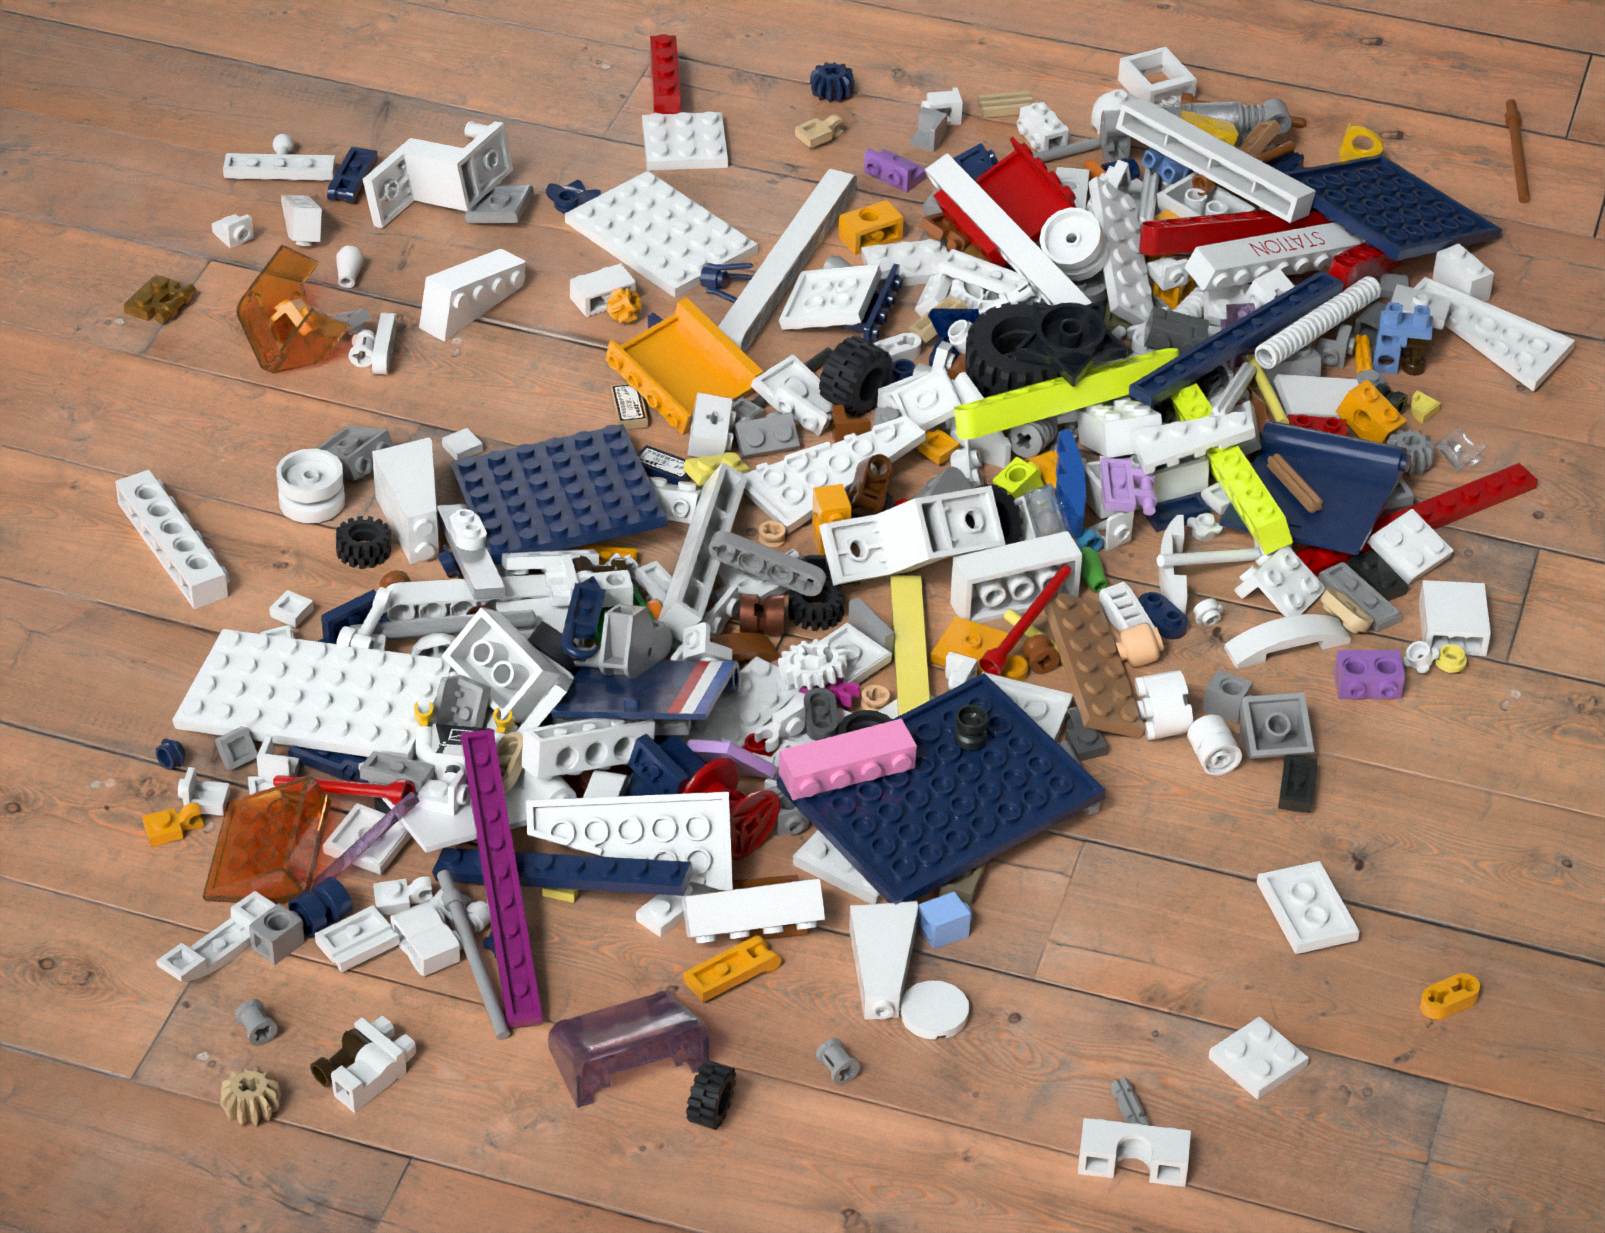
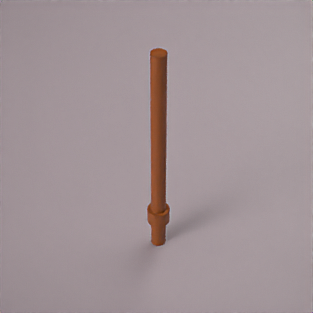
M1509 99L1506 101L1505 123L1509 127L1518 199L1520 203H1527L1530 198L1520 133L1521 114L1517 110L1516 101Z

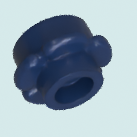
M163 739L161 745L156 748V757L159 763L166 769H172L175 766L181 767L184 763L186 753L183 745L176 740Z

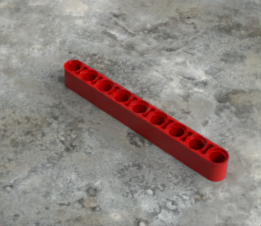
M1312 208L1308 216L1291 223L1267 210L1144 221L1141 223L1139 252L1146 255L1194 252L1195 248L1199 246L1334 222L1324 217L1325 214Z

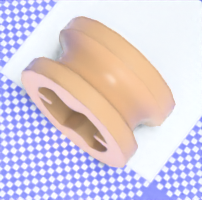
M777 521L762 523L758 530L759 544L774 550L783 547L785 544V526Z
M870 685L864 688L861 696L862 710L878 711L888 705L890 699L888 689L880 685Z

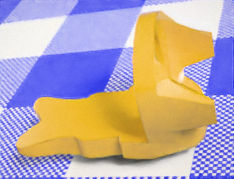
M1348 123L1342 145L1339 147V162L1379 155L1383 151V140L1376 133L1365 127L1354 126ZM1357 136H1367L1373 141V147L1369 150L1355 146L1353 140Z

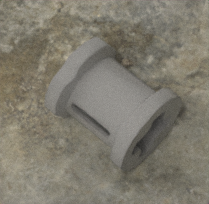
M251 999L244 1002L235 1011V1019L239 1025L244 1026L247 1030V1038L251 1044L263 1045L275 1037L278 1027L274 1020L266 1016L264 1005L260 1000Z
M838 1038L829 1039L816 1051V1060L819 1064L825 1065L829 1069L835 1084L843 1085L850 1082L860 1070L859 1062L855 1058L849 1057L844 1050L842 1041Z

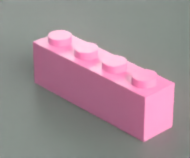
M898 719L779 750L778 773L792 800L811 797L822 792L841 789L849 785L915 768L917 745L903 720Z

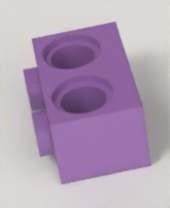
M1337 650L1334 678L1338 699H1401L1405 672L1400 650Z

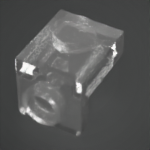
M1459 427L1435 444L1457 472L1467 465L1470 469L1484 459L1481 453L1489 446L1486 442H1483L1478 447H1475Z

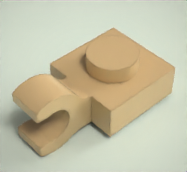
M833 114L823 121H820L818 118L812 119L796 126L795 136L811 149L831 140L832 137L842 135L843 130L836 125L842 123L843 119L837 114Z

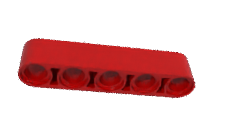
M1363 242L1335 255L1327 274L1343 281L1342 291L1366 276L1377 278L1400 267L1403 259L1401 261L1391 260L1386 257L1385 252Z

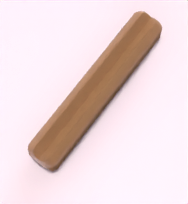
M1276 453L1274 456L1268 457L1267 467L1310 513H1315L1323 508L1321 505L1323 500L1280 454Z

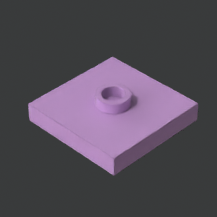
M691 739L687 743V746L700 759L708 763L720 757L731 758L738 765L739 775L768 778H773L776 770L774 764L732 742Z

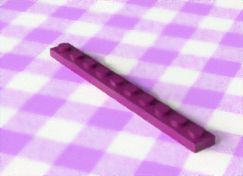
M494 730L460 733V741L507 1026L512 1028L542 1024V1011Z

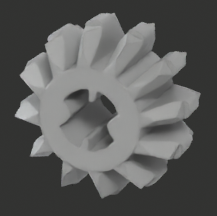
M1410 428L1406 432L1398 429L1396 434L1389 436L1387 444L1406 448L1407 454L1411 455V463L1407 472L1409 476L1414 472L1422 475L1424 470L1430 469L1436 451L1435 444L1431 442V436L1422 435L1421 430L1413 432Z

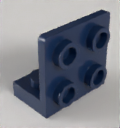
M647 733L636 739L628 765L657 795L682 794L691 778L706 765L678 736H674L661 744H656Z

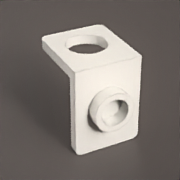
M1119 512L1088 529H1093L1098 534L1099 531L1106 529V537L1101 536L1103 538L1102 547L1109 551L1131 541L1134 512Z

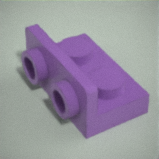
M870 148L865 151L864 172L906 193L927 177L924 171L925 168L891 151L883 149L878 153Z

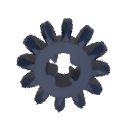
M824 62V65H816L815 70L812 71L810 76L812 95L818 96L821 101L826 99L829 103L834 100L840 102L841 99H849V95L853 93L855 86L852 69L846 68L845 64H836V62L833 64Z

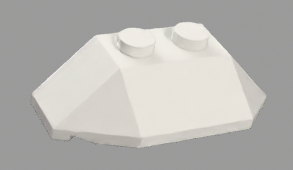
M965 372L959 373L952 384L961 405L983 399V396ZM955 416L940 423L941 428L946 430L950 437L960 443V450L965 449L966 439H959L957 437ZM1002 431L968 439L972 449L979 451L983 463L1005 468L1010 463L1011 443Z

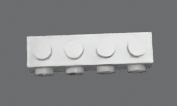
M820 879L682 897L686 934L690 938L696 937V943L717 941L716 934L728 932L730 939L750 936V929L763 928V934L784 932L783 925L796 923L797 930L817 927V920L825 919Z

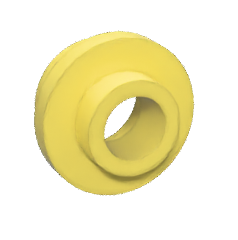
M1447 644L1441 647L1439 650L1440 655L1435 659V663L1440 669L1448 673L1462 671L1466 667L1467 657L1460 646Z

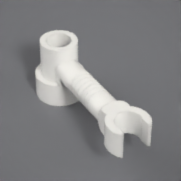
M383 587L378 589L373 606L361 628L357 630L344 626L341 629L337 640L338 648L345 646L374 648L375 638L370 636L383 613H386L391 607L393 600L389 599L393 590Z

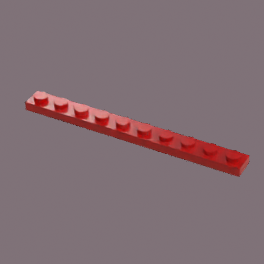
M1517 463L1377 520L1360 554L1373 549L1367 543L1370 536L1411 509L1435 530L1536 489L1538 479L1520 463ZM1310 546L1295 552L1316 577H1319L1321 571L1341 562L1347 564L1348 558L1356 556L1316 546Z

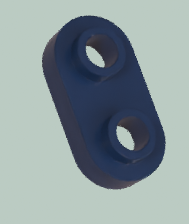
M1148 592L1138 598L1151 622L1157 627L1160 636L1174 640L1186 635L1188 627L1187 616L1165 596L1157 592Z

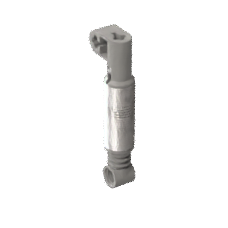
M1276 98L1267 100L1261 106L1257 104L1255 106L1248 105V107L1235 101L1157 104V106L1179 118L1182 110L1232 122L1238 135L1247 132V130L1252 131L1260 121L1276 120L1282 127L1276 136L1285 134L1291 127V118L1286 104L1281 99ZM1102 110L1099 141L1104 159L1110 164H1116L1118 160L1125 161L1130 154L1131 136L1116 129L1121 110ZM1112 137H1117V140L1113 143Z

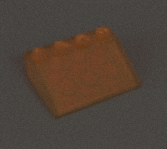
M311 775L227 802L202 896L205 901L238 903L253 891H256L276 905L278 903L282 905L288 903L289 900L302 892L310 891L331 805V800Z

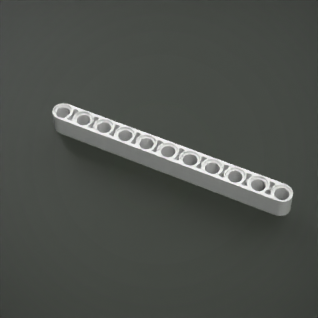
M948 153L924 169L934 186L938 190L942 189L997 246L1002 257L1025 281L1028 280L1034 291L1048 305L1053 306L1068 302L1084 305L1092 303Z
M829 169L718 326L744 353L853 197L857 186L856 175L835 169Z

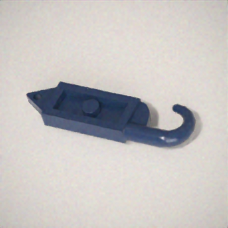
M594 576L580 584L575 583L560 640L562 650L570 657L577 659L591 658L598 651L596 645L589 650H580L573 645L574 638L590 639L595 637L606 589H601Z

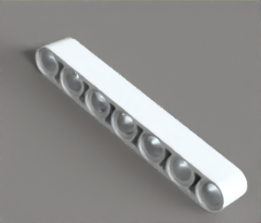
M545 574L501 577L505 586V597L475 600L465 579L394 583L387 587V589L393 590L389 597L393 602L387 610V615L390 621L466 615L469 609L479 605L491 607L496 611V602L550 597V587L546 586Z

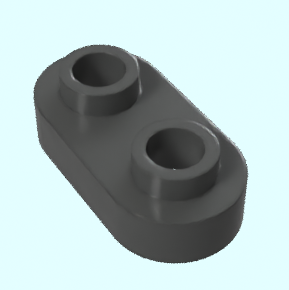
M824 688L809 690L804 695L807 735L815 741L836 736L838 734L839 722L835 695Z

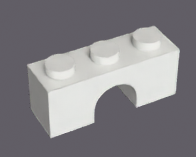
M1084 1118L1078 1174L1113 1178L1114 1168L1119 1161L1126 1158H1135L1143 1161L1150 1170L1149 1183L1185 1187L1191 1130Z

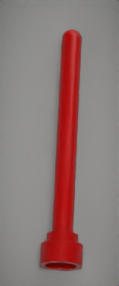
M1063 565L1001 644L997 648L987 650L981 657L979 664L986 673L999 676L1007 667V655L1072 573L1070 566Z
M277 775L273 779V785L277 788L387 798L395 806L409 807L415 799V785L411 780L397 779L388 785L285 775Z

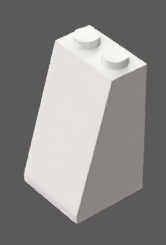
M429 437L372 451L375 497L409 563L413 564L437 558L439 544L432 440Z

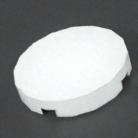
M929 980L917 983L909 988L901 999L902 1022L913 1034L925 1039L937 1040V1036L946 1035V1038L953 1037L962 1031L968 1022L969 1001L964 992L952 984Z

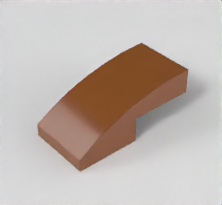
M740 632L710 638V642L732 649V661L740 662L746 660L749 664L755 657H759L767 662L775 661L779 658L778 652L767 635Z

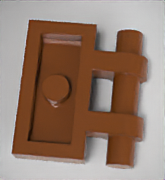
M942 212L922 218L919 227L926 231L927 235L933 240H948L947 248L950 251L952 249L960 252L965 251L971 245Z

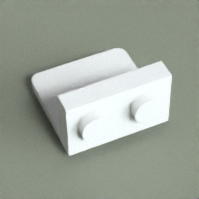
M1288 545L1276 550L1274 553L1271 552L1267 555L1263 553L1255 561L1259 566L1255 568L1252 565L1239 576L1242 582L1234 589L1236 594L1243 599L1259 587L1285 617L1301 615L1324 592L1323 584Z

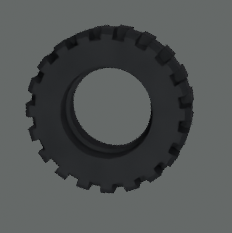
M1018 301V304L1012 305L1010 302L1003 303L999 308L994 306L988 309L986 315L982 313L970 326L966 337L965 373L983 398L1062 377L1051 365L1012 359L1003 355L1015 352L1016 347L1034 330L1033 305H1028L1026 302Z

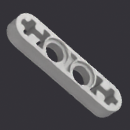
M728 531L716 532L709 544L708 551L714 559L807 596H816L823 589L826 580L823 570L795 557ZM750 553L754 554L760 559V561H750L747 559L745 555ZM782 565L789 570V572L780 573L775 569L774 566ZM808 578L814 580L813 583L807 581Z

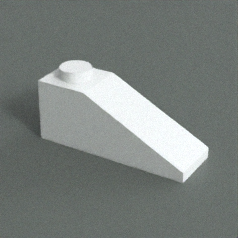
M281 195L288 237L292 241H296V245L312 246V242H320L322 208L309 196Z

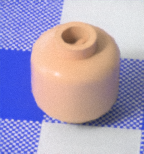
M1146 622L1123 629L1120 632L1121 642L1115 643L1121 661L1127 660L1133 668L1159 660L1160 652L1164 651L1157 627L1152 628Z

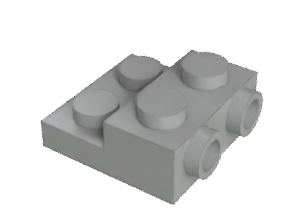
M347 425L315 449L325 450L337 456L342 463L343 479L356 481L371 472L373 467L372 451L393 447V443L388 430Z

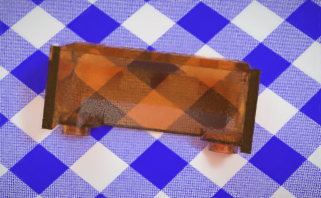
M281 245L240 299L236 310L237 317L260 367L273 374L320 364L329 357L333 348L350 327L349 323L313 307L297 327L289 317L277 322L272 321L270 317L277 312L275 307L285 299L289 298L291 301L301 298L305 304L307 303L306 290L303 285L319 265L318 260L285 245Z

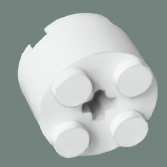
M1180 670L1168 671L1135 678L1136 691L1142 699L1136 701L1142 720H1147V722H1144L1147 740L1150 741L1188 732L1191 724H1193L1191 704L1187 702L1186 694L1189 693L1182 672Z

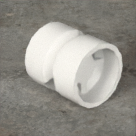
M1213 714L1207 715L1191 724L1187 737L1207 774L1214 776L1224 775L1238 766L1242 753L1223 717Z

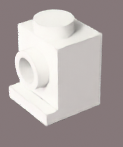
M957 87L952 88V91L927 93V100L922 101L921 109L926 107L947 113V126L961 125L963 102Z

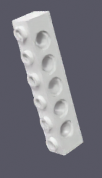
M150 470L115 481L119 506L193 609L227 598V584L230 583V577L224 566L220 567L213 550L205 547L199 531L192 529L187 515L180 513L174 497L167 495L160 479L156 480Z

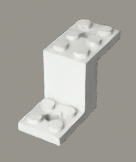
M494 121L465 148L413 138L407 140L363 178L374 227L384 228L413 201L463 211L471 209L513 171L504 123Z
M992 486L915 498L876 515L829 522L819 526L833 586L911 572L947 557L1006 545ZM966 514H970L974 519L975 525L973 529L966 524ZM852 542L856 543L860 549L859 557H855L851 553L850 546Z

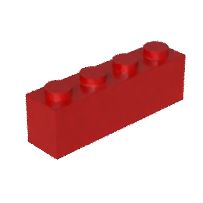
M660 34L658 36H650L653 113H680L681 95L676 35Z

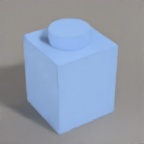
M951 892L919 904L917 928L933 950L969 937L970 922L973 918L972 912L966 902H962L955 892Z

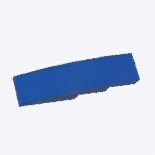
M1068 429L1059 431L1056 450L1058 458L1055 473L1057 481L1054 498L1074 537L1080 538L1086 501L1085 471L1079 448L1071 430Z

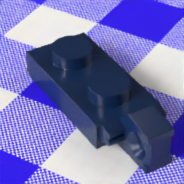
M295 745L288 750L289 757L299 758L301 764L342 780L351 781L354 779L356 782L369 783L368 780L360 779V770L358 769V764L366 761L364 756L304 748Z

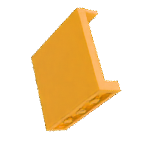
M687 297L678 301L675 314L625 343L619 345L614 340H611L605 358L609 366L616 370L628 382L631 388L639 392L646 399L647 403L652 408H655L666 419L667 423L674 427L681 435L691 430L697 393L731 398L732 403H734L741 397L745 398L755 392L751 387L752 380L764 372Z

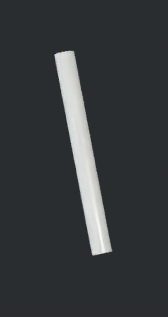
M1257 548L1162 554L1158 555L1157 564L1159 567L1254 561L1260 557V551Z

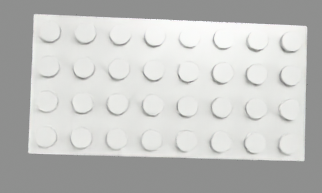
M223 629L172 721L175 729L223 736L244 726L248 728L252 740L263 742L265 736L273 737V743L295 745L369 757L373 751L412 760L416 753V727H419V723L414 717V705L418 702V711L423 714L430 710L429 701L432 702L435 708L437 688L443 675L455 670L442 658L345 646L339 648L337 644Z

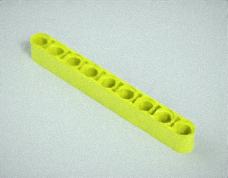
M1160 349L1091 368L1075 387H1072L1063 377L958 405L954 407L957 437L959 439L978 438L1129 395V385L1178 357L1179 349Z

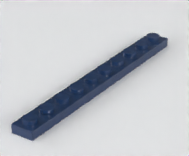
M1323 271L1316 273L1129 385V395L1150 407L1154 406L1341 293L1343 281Z

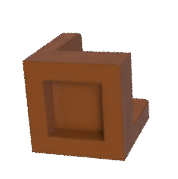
M832 405L831 431L834 443L843 441L844 436L852 433L858 436L870 432L871 423L869 418L846 419L844 405Z

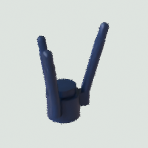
M708 263L701 270L700 284L702 287H707V294L717 295L735 303L738 298L719 289L727 285L728 279L751 280L754 275L729 273L725 270L752 268L753 264Z

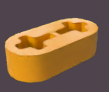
M1459 973L1430 985L1422 993L1420 1010L1426 1017L1440 1020L1476 1004L1478 1000L1480 982L1473 975Z

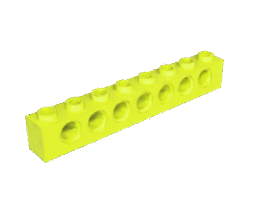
M1197 383L1182 388L1180 391L1170 395L1178 422L1210 417L1209 415L1213 407ZM1235 444L1223 449L1217 447L1209 448L1205 455L1209 460V470L1263 553L1267 555L1292 544L1293 541L1285 515L1239 446Z

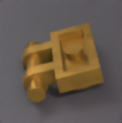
M155 274L124 303V312L145 321H149L155 316V320L163 324L166 320H171L176 316L181 306H186L192 300V295L196 293V288L192 284H187L184 288H180V282Z

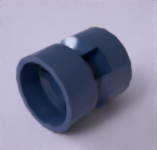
M330 876L312 886L311 891H304L289 900L288 908L289 911H295L299 914L304 923V935L312 938L315 937V933L329 927L330 922L333 924L352 914L353 904L344 886L336 878Z

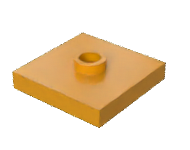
M955 616L932 650L930 662L946 667V656L949 652L977 659V676H979L982 672H985L979 664L981 657L987 650L997 648L1008 633Z

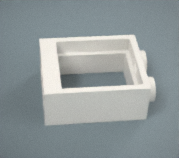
M1167 47L1120 58L1118 81L1136 98L1142 97L1155 105L1180 104L1182 92L1192 93L1195 97L1197 79ZM1162 71L1170 80L1151 84L1144 76Z

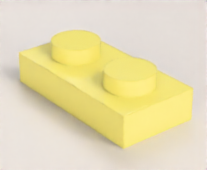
M726 452L720 455L686 459L683 470L698 486L705 484L722 462L738 472L741 471L742 474L749 472L750 468L735 452Z

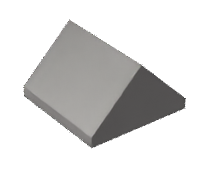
M1305 692L1241 697L1240 742L1250 759L1314 754Z

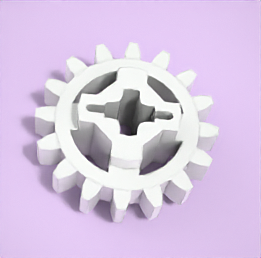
M814 639L810 644L806 641H801V644L797 646L791 645L790 651H783L782 658H778L781 680H785L787 686L795 683V689L807 686L808 690H812L815 685L825 688V685L828 683H836L835 677L843 678L844 671L848 670L845 649H840V644L838 643L831 645L830 640L819 643L818 639Z

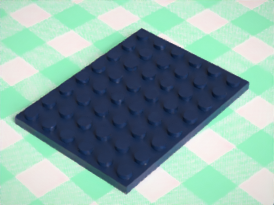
M985 673L890 720L902 719L916 743L915 768L792 800L781 777H777V788L888 903H894L895 905L918 899L1105 799L1106 789ZM968 704L981 706L988 713L986 742L984 746L977 750L962 749L954 741L956 713L959 708Z

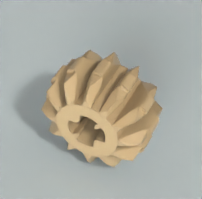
M244 1066L242 1073L239 1074L231 1071L229 1080L222 1081L221 1107L226 1112L229 1121L238 1119L241 1127L246 1122L252 1121L257 1126L260 1119L270 1121L272 1113L278 1112L281 1096L280 1085H278V1081H275L272 1072L263 1073L260 1066L254 1071H248Z

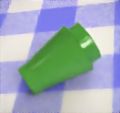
M1091 547L1079 549L1082 553L1080 577L1094 593L1107 588L1109 582L1105 577L1099 553Z

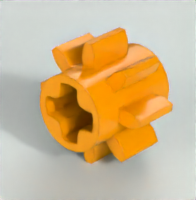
M622 287L611 292L612 297L607 300V311L610 317L619 321V323L625 321L627 324L638 319L637 313L641 311L642 301L638 293L630 290V288L623 290Z

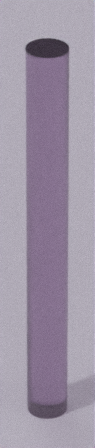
M411 791L318 875L312 883L315 885L327 877L332 876L336 878L416 806L420 800Z

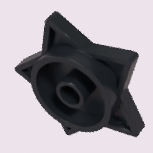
M1102 301L1087 305L1068 302L1053 306L1033 302L1034 330L1015 350L1016 359L1051 365L1072 387H1075L1093 365L1126 358L1128 347L1106 329L1104 304Z

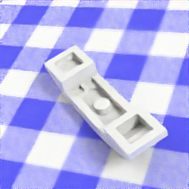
M1177 515L1168 525L1162 539L1160 555L1182 553L1184 515ZM1174 566L1159 567L1158 579L1162 595L1185 614L1187 604L1186 575H1174Z
M1304 614L1272 620L1251 628L1227 642L1224 649L1236 669L1265 663L1266 654L1314 642H1318L1322 649L1351 643V637L1338 618L1327 615Z
M253 891L231 907L230 919L190 947L180 943L159 958L157 966L181 982L199 979L215 972L251 945L249 925L276 904L258 892Z

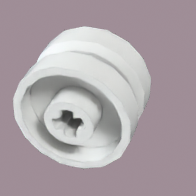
M1069 207L1057 211L1048 218L1041 230L1040 244L1042 251L1070 280L1081 281L1091 278L1101 271L1108 261L1110 251L1108 238L1095 216L1083 208Z
M302 449L292 452L281 459L276 467L279 507L286 517L306 524L320 523L332 519L341 512L345 505L343 467L337 456L325 450Z

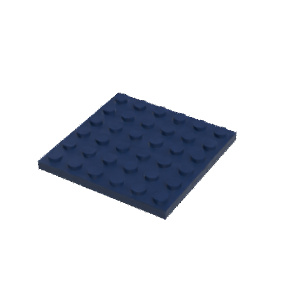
M1383 155L1282 172L1316 190L1311 206L1312 209L1325 214L1324 217L1344 226L1345 231L1358 235L1365 240L1367 245L1380 249L1386 253V257L1394 261L1419 257L1425 254H1435L1456 244L1467 247L1472 244L1485 243L1486 241L1499 239L1502 231L1500 227Z
M623 424L608 425L602 429L589 432L580 431L571 436L553 437L539 443L522 444L516 448L502 451L494 450L488 454L463 457L457 461L450 462L452 474L464 504L468 510L473 511L474 514L480 517L487 532L486 548L495 565L502 564V553L559 551L668 526L667 516Z

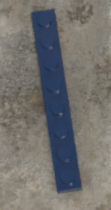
M442 849L432 871L435 881H439L437 874L440 871L449 870L453 882L484 884L479 850ZM514 852L520 886L684 896L694 872L691 862Z

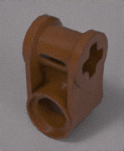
M876 454L858 463L853 484L848 494L851 507L859 506L868 509L873 515L882 511L892 473V463L887 456ZM871 463L877 468V476L871 471Z

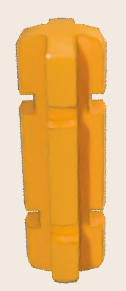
M1358 334L1354 337L1357 374L1365 370H1373L1371 347L1369 345L1370 339L1366 334L1362 336Z

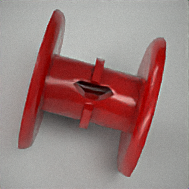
M720 757L710 761L698 770L687 783L682 794L729 792L732 860H739L750 855L760 847L772 832L781 808L780 798L774 791L763 789L750 793L745 797L742 792L737 790L740 779L738 765L731 758Z

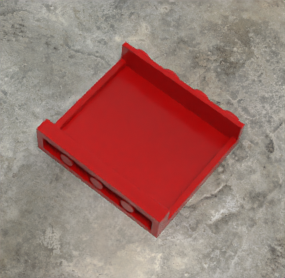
M1011 137L1010 141L1015 150L974 181L1036 243L1040 240L1042 227L1049 217L1059 210L1069 207L1077 208L1074 203L1076 196L1068 185L1064 187L1061 185L1062 182L1054 171H1047V166L1039 156L1033 157L1031 149L1025 142L1020 144L1014 137ZM942 189L933 195L941 212L988 262L1001 267L1008 264L997 246Z

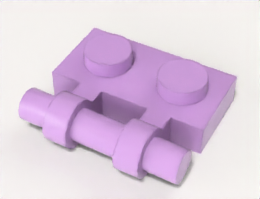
M1101 458L1099 468L1104 510L1134 512L1136 504H1140L1145 515H1153L1157 504V494L1153 491V485L1155 484L1154 473L1145 475L1141 464L1138 466V469H1132V462L1129 459ZM1134 484H1137L1141 489H1135Z

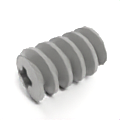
M1057 415L1011 428L1008 435L1011 449L1023 458L1037 455L1057 437Z

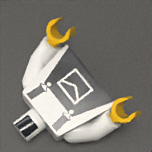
M429 701L430 710L424 714L418 711V702H416L414 705V717L419 723V727H416V755L421 762L434 765L433 780H441L450 784L458 771L466 772L460 733L488 730L490 728L433 724L432 727H429V723L434 717L432 702ZM496 708L493 712V718L497 726L496 732L493 729L496 745L506 735V731L511 730L515 725L512 710L509 711V716L506 720H500V708Z

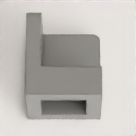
M922 107L918 116V130L910 139V146L934 152L946 137L947 113Z

